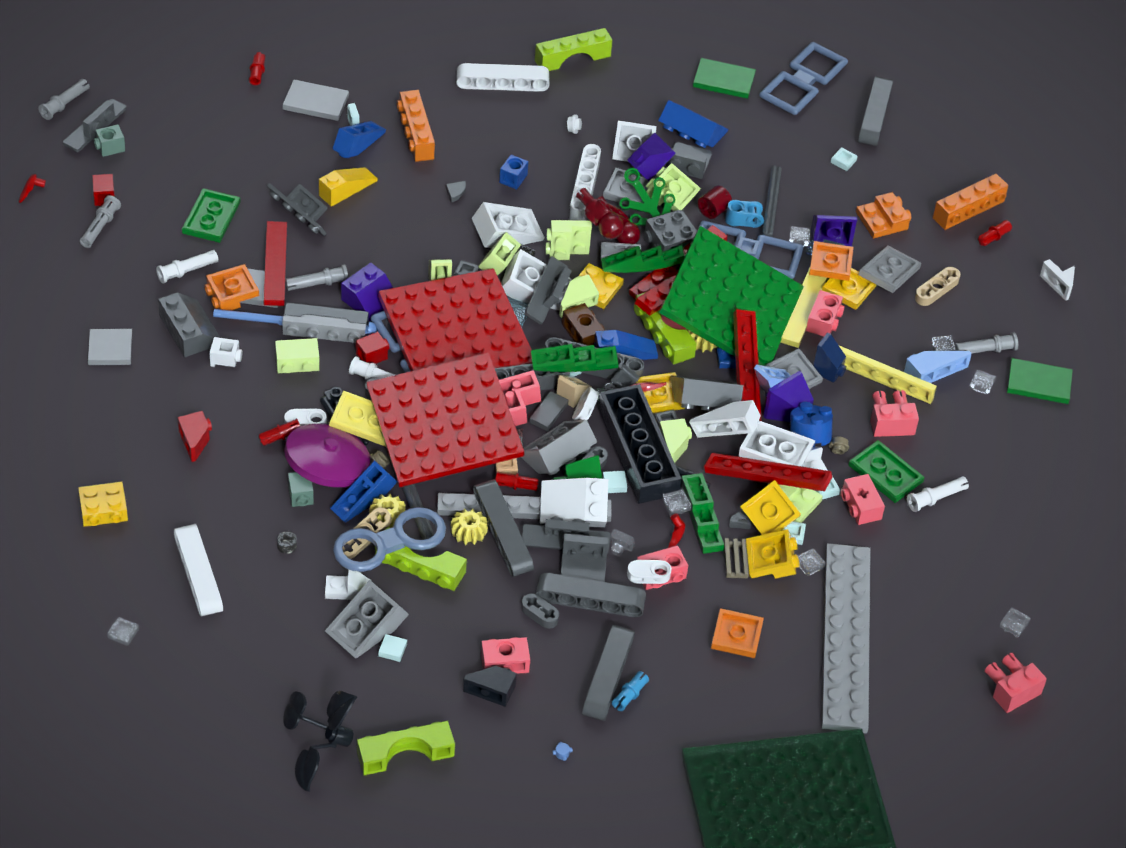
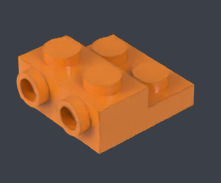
M893 192L875 196L874 202L857 206L856 208L857 215L873 239L908 230L911 213L908 209L904 210L902 199L900 196L896 197Z
M245 264L206 275L207 284L204 287L207 296L212 295L211 301L214 309L235 310L241 308V301L260 296L259 289Z

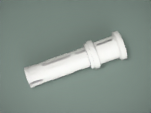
M211 250L186 260H174L171 264L157 266L156 272L161 283H166L167 280L174 277L181 278L184 273L217 263L218 255L215 250Z
M357 356L354 357L349 368V374L353 375L355 373L365 377V380L371 378L382 379L395 375L377 368L375 363L369 364L364 362Z
M962 476L935 488L926 487L917 494H908V506L913 512H917L927 505L932 506L939 499L968 489L969 484L963 485L968 481Z

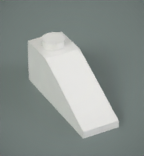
M753 400L737 401L695 417L689 423L697 438L746 434L754 432L761 415Z

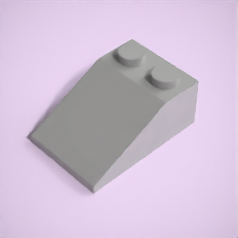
M369 580L325 632L353 657L358 658L382 641L385 634L390 635L409 614Z

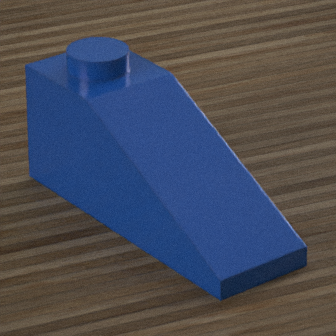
M372 121L339 128L333 150L337 151L343 158L357 156L385 134L386 129Z
M619 330L595 332L594 347L596 348L616 346L617 353L636 357L641 360L658 359L654 340Z
M374 461L330 509L346 523L370 507L374 498L379 499L381 494L385 496L394 487L397 480Z

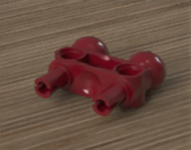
M586 188L580 190L582 194L579 192L576 194V197L586 207L585 215L593 224L598 226L603 237L607 239L616 238L619 243L637 244L640 239V230L636 224L630 222V219L622 210L609 204L603 196L594 199Z

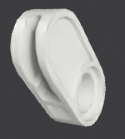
M591 387L585 390L574 411L573 420L589 419L599 397L597 391Z
M291 409L284 416V424L296 418L300 426L327 423L326 413L321 409ZM314 417H319L322 419L320 422L317 423L311 421V419Z
M634 560L628 565L627 577L633 583L662 584L669 581L672 568L668 562L663 560ZM663 569L666 571V574L658 575L655 573V570Z

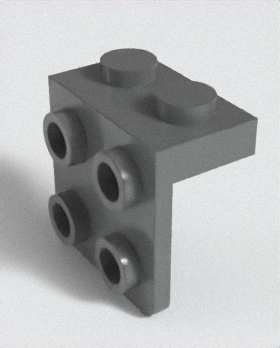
M679 142L675 143L672 150L676 154L666 163L665 168L667 169L672 163L685 175L703 179L712 157V152Z
M677 210L647 219L643 235L645 241L652 248L661 245L664 252L670 250L673 246L692 241L697 230L684 211Z
M565 534L561 575L605 582L609 538Z

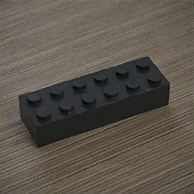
M641 385L600 392L599 412L638 504L678 496L682 479Z

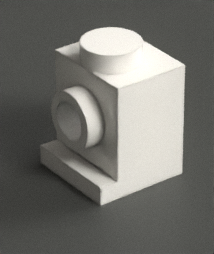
M214 337L210 350L211 367H215V364L235 367L236 362H241L242 349H239V340Z

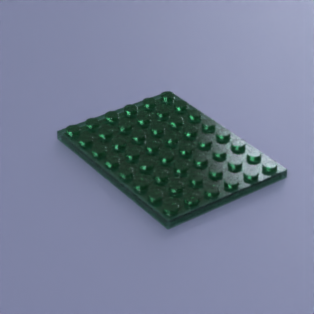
M862 729L682 749L683 762L704 848H896Z

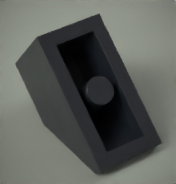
M493 666L468 674L464 678L463 692L506 707L516 687L517 673L512 672L508 668Z

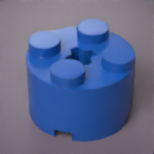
M802 402L800 407L791 411L790 432L813 439L815 444L822 443L821 446L831 442L832 408L828 406H815L810 402Z

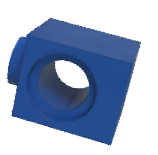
M510 155L500 168L499 183L517 190L527 176L528 161Z

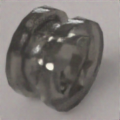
M288 531L280 533L277 537L278 550L285 554L294 552L297 548L296 535Z

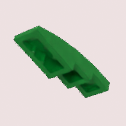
M661 245L643 252L639 246L601 258L602 268L604 272L616 273L644 272L681 264L685 257V251L682 245L664 252Z
M572 344L531 350L533 370L581 372L619 368L616 346L595 349L594 345L573 348Z
M703 474L682 476L681 479L689 513L702 553L724 551V542L718 530L719 522L713 509L714 501Z

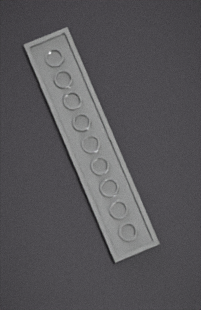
M829 543L826 546L822 729L858 733L868 732L870 548Z

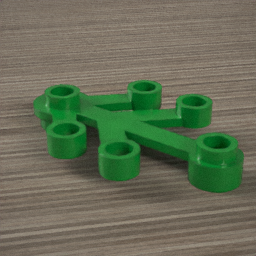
M635 168L627 169L624 174L627 184L633 185L643 203L631 201L629 198L624 197L620 200L621 209L625 211L633 209L650 213L653 218L660 216L657 207L661 192L666 186L665 180L661 177L654 180V190L652 198H650L640 182L639 171ZM635 175L636 179L631 181L629 176ZM658 181L663 182L661 187L656 186ZM669 193L664 196L665 205L662 215L670 213L672 206L676 203L673 194ZM668 197L673 198V202L667 203L666 199ZM624 201H628L629 206L624 207L622 206V203ZM639 214L631 215L630 222H632L633 218L637 217L640 220L634 224L646 226L647 218H641Z

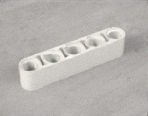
M464 63L457 67V85L463 89L545 91L549 88V70L544 66Z
M588 144L583 149L571 199L569 216L571 221L587 220L585 215L586 207L576 197V194L578 192L582 194L580 190L586 188L593 195L601 155L600 147L595 144Z
M192 524L175 528L176 544L200 616L222 612L223 605L197 525Z

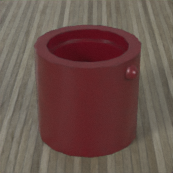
M717 185L699 198L698 207L705 217L715 219L727 209L728 203L732 201V197L724 187Z

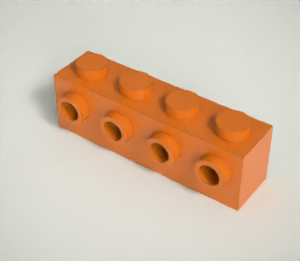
M419 90L400 92V100H397V110L401 113V123L405 126L404 131L405 137L409 140L410 152L412 151L415 162L434 160L435 142Z
M997 174L989 176L937 201L933 219L944 230H947L1003 203L1009 185Z

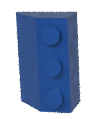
M668 100L658 120L664 123V128L672 132L674 129L680 131L679 135L688 140L690 137L696 139L695 144L703 148L706 145L714 147L728 131L727 128Z

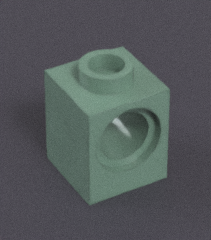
M118 124L96 129V138L93 139L96 150H100L102 157L125 152L124 136Z
M297 472L288 473V487L292 507L313 505L312 482Z

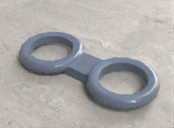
M410 508L399 514L394 522V527L375 533L368 529L357 528L342 533L334 543L333 552L335 559L342 567L357 572L369 571L378 567L385 559L386 554L400 550L405 546L415 550H426L435 547L445 537L446 526L443 518L437 512L428 508ZM422 517L432 521L436 526L437 532L429 539L416 540L404 533L403 525L411 518ZM352 539H366L376 546L377 553L368 561H353L343 553V546Z

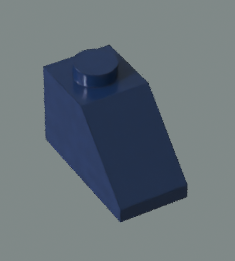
M827 332L817 346L814 368L823 378L834 383L846 371V355L833 336Z

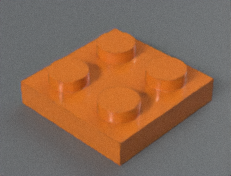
M814 241L809 275L849 281L854 247Z
M720 608L711 649L755 658L764 618Z

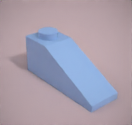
M923 351L907 358L904 372L932 383L967 368L971 352Z
M762 365L754 367L760 387L766 392V397L768 389L791 376L784 369Z

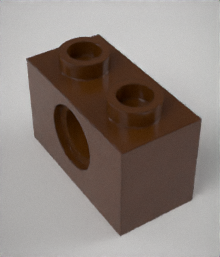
M585 303L563 310L562 325L574 342L588 346L594 345L595 332L605 331L603 324L597 321L594 312Z

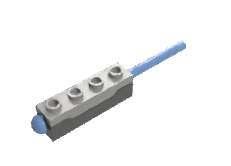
M286 303L284 316L214 309L213 317L279 324L283 326V335L356 343V340L377 332L373 322H369L368 325L369 312Z

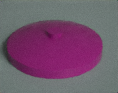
M307 424L296 428L288 436L284 448L286 460L295 472L305 479L323 486H351L370 466V454L366 446L356 436L327 424Z

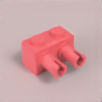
M899 390L893 393L895 404H887L884 391L880 392L881 397L879 391L874 392L872 398L875 405L873 406L870 420L874 437L915 435L919 417L915 403L907 402L906 392L901 390L902 396H900Z
M1013 653L1006 655L1002 660V663L1012 672L1011 675L1006 676L995 662L992 665L989 664L984 670L996 683L993 698L1006 713L1041 695L1047 680L1033 663L1023 666Z

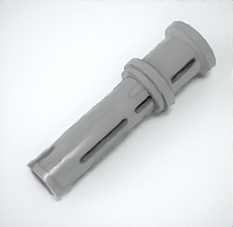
M80 79L59 96L53 95L46 104L39 105V113L46 120L52 119L56 112L63 111L66 104L90 88L89 83L82 86L87 81Z
M110 195L105 197L104 204L96 211L95 219L80 238L82 246L90 248L105 224L112 221L113 214L121 207V203L116 197Z
M345 264L333 269L327 267L323 269V272L285 278L287 282L286 287L290 291L320 284L331 286L332 283L348 279V272Z
M1015 332L1005 336L994 335L990 339L955 343V351H970L971 354L986 351L1000 353L1001 350L1012 349L1015 351L1018 349V338Z

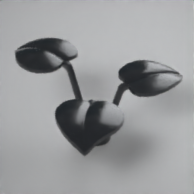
M295 691L291 694L289 703L284 711V726L287 729L293 730L299 724L300 719L326 729L325 738L330 742L312 745L309 751L305 749L301 751L295 765V777L300 787L305 791L310 792L311 782L319 766L320 756L316 749L336 748L337 745L348 747L351 744L354 735L353 730L341 726L357 699L356 695L344 691H336L332 695L327 707L329 718L327 720L328 725H325L303 715L307 706V700L303 693Z

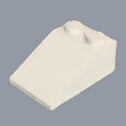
M483 202L472 217L481 241L486 248H493L505 232L521 245L544 240V235L532 209Z
M520 249L507 265L501 282L506 295L516 301L529 303L546 264ZM561 302L559 304L555 303L551 309L560 311Z
M758 421L754 432L748 433L742 443L739 457L802 467L815 444V440Z
M576 478L542 481L540 524H545L546 519L559 517L564 521L581 519L585 523H590V527H605L607 522L608 479Z

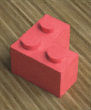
M534 370L499 380L515 426L527 423L526 405L541 401L540 385Z

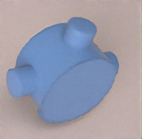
M559 742L556 750H553L552 753L558 759L565 761L569 757V753L573 752V749L568 744Z

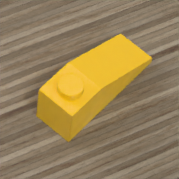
M365 167L334 170L319 178V196L332 207L377 182L378 178Z

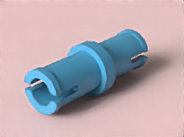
M638 671L630 682L622 686V691L612 700L614 708L619 703L621 704L617 709L618 711H623L631 700L636 699L639 696V691L649 682V677L646 674L642 679L640 678L644 672Z

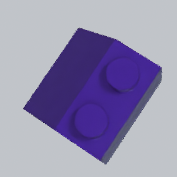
M813 215L811 225L812 246L814 241L852 247L857 217Z
M369 263L341 283V300L354 310L369 312L368 320L371 321L372 315L384 311L378 297L379 291L391 289L393 286L383 271Z

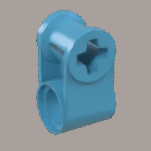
M732 200L728 203L725 221L730 226L760 227L764 223V217L761 215L763 206L757 201Z

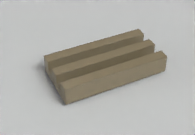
M725 538L726 578H748L749 568L746 539H742V541H738V539L729 541V538ZM730 547H733L735 573L731 572ZM738 547L741 548L743 573H740Z

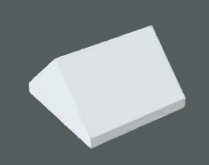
M618 121L612 159L627 161L649 137L656 133L657 126Z

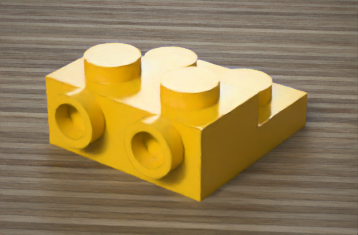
M122 482L78 487L84 527L128 521Z
M788 529L746 538L751 578L773 574L776 579L796 574V568L800 567L797 554L794 555V550H798L796 538L791 537Z

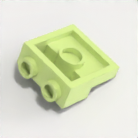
M672 163L667 169L663 166L656 174L657 177L663 178L666 184L661 192L658 205L660 206L664 203V196L666 194H673L676 203L672 206V211L683 210L701 189ZM654 178L646 185L648 188L646 192L650 198H652L654 190ZM658 181L656 183V186L661 187L663 185L662 181ZM668 197L666 202L672 203L673 198Z
M551 220V228H547V241L549 242H546L545 252L549 254V258L553 256L558 260H570V254H589L592 222Z
M778 484L801 513V516L793 522L802 523L822 501L823 496L814 490Z

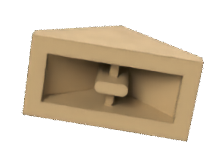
M560 375L558 378L557 394L568 399V405L574 408L585 390L592 386L576 377Z

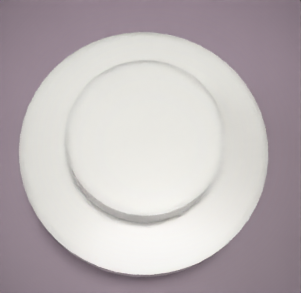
M578 115L568 117L567 128L569 132L577 134L578 130H581L582 121L581 118H578Z

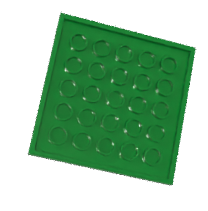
M700 226L659 313L735 356L733 312L736 309L755 311L758 365L766 366L774 359L782 340V335L804 286Z

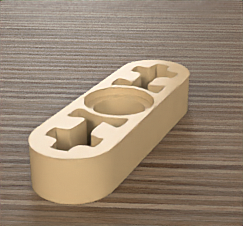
M954 267L943 269L917 289L915 301L922 306L932 304L959 283L960 271ZM934 284H939V285H941L943 288L938 289V288H935L933 285H934Z
M379 507L374 509L354 529L369 528L371 531L378 533L384 531L391 524L392 518L387 509ZM378 514H380L381 516L386 514L384 517L386 521L377 522L378 519L376 516ZM370 521H372L373 524L376 523L375 526L376 528H378L376 531L374 530L372 525L369 524ZM357 538L361 543L358 546L357 543L353 544L355 541L352 539L346 544L349 546L353 544V551H346L344 554L349 559H352L371 542L366 539Z

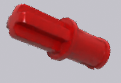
M257 52L254 55L253 63L250 65L251 74L249 82L252 85H259L261 83V77L265 71V55L261 54V52Z
M1003 220L1000 224L991 226L987 232L978 237L979 244L986 246L994 240H1000L1002 235L1011 231V223L1008 220Z
M296 418L280 426L277 424L276 428L259 434L262 445L265 446L280 439L285 440V437L289 436L293 430L300 427L299 421Z
M497 472L496 474L498 486L511 487L514 490H517V488L538 489L539 480L536 478L519 476V473L515 475Z

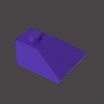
M654 133L627 161L649 181L676 153Z
M801 371L796 372L768 389L763 416L765 419L790 422L791 411L800 407V403L810 402L813 404L814 399Z

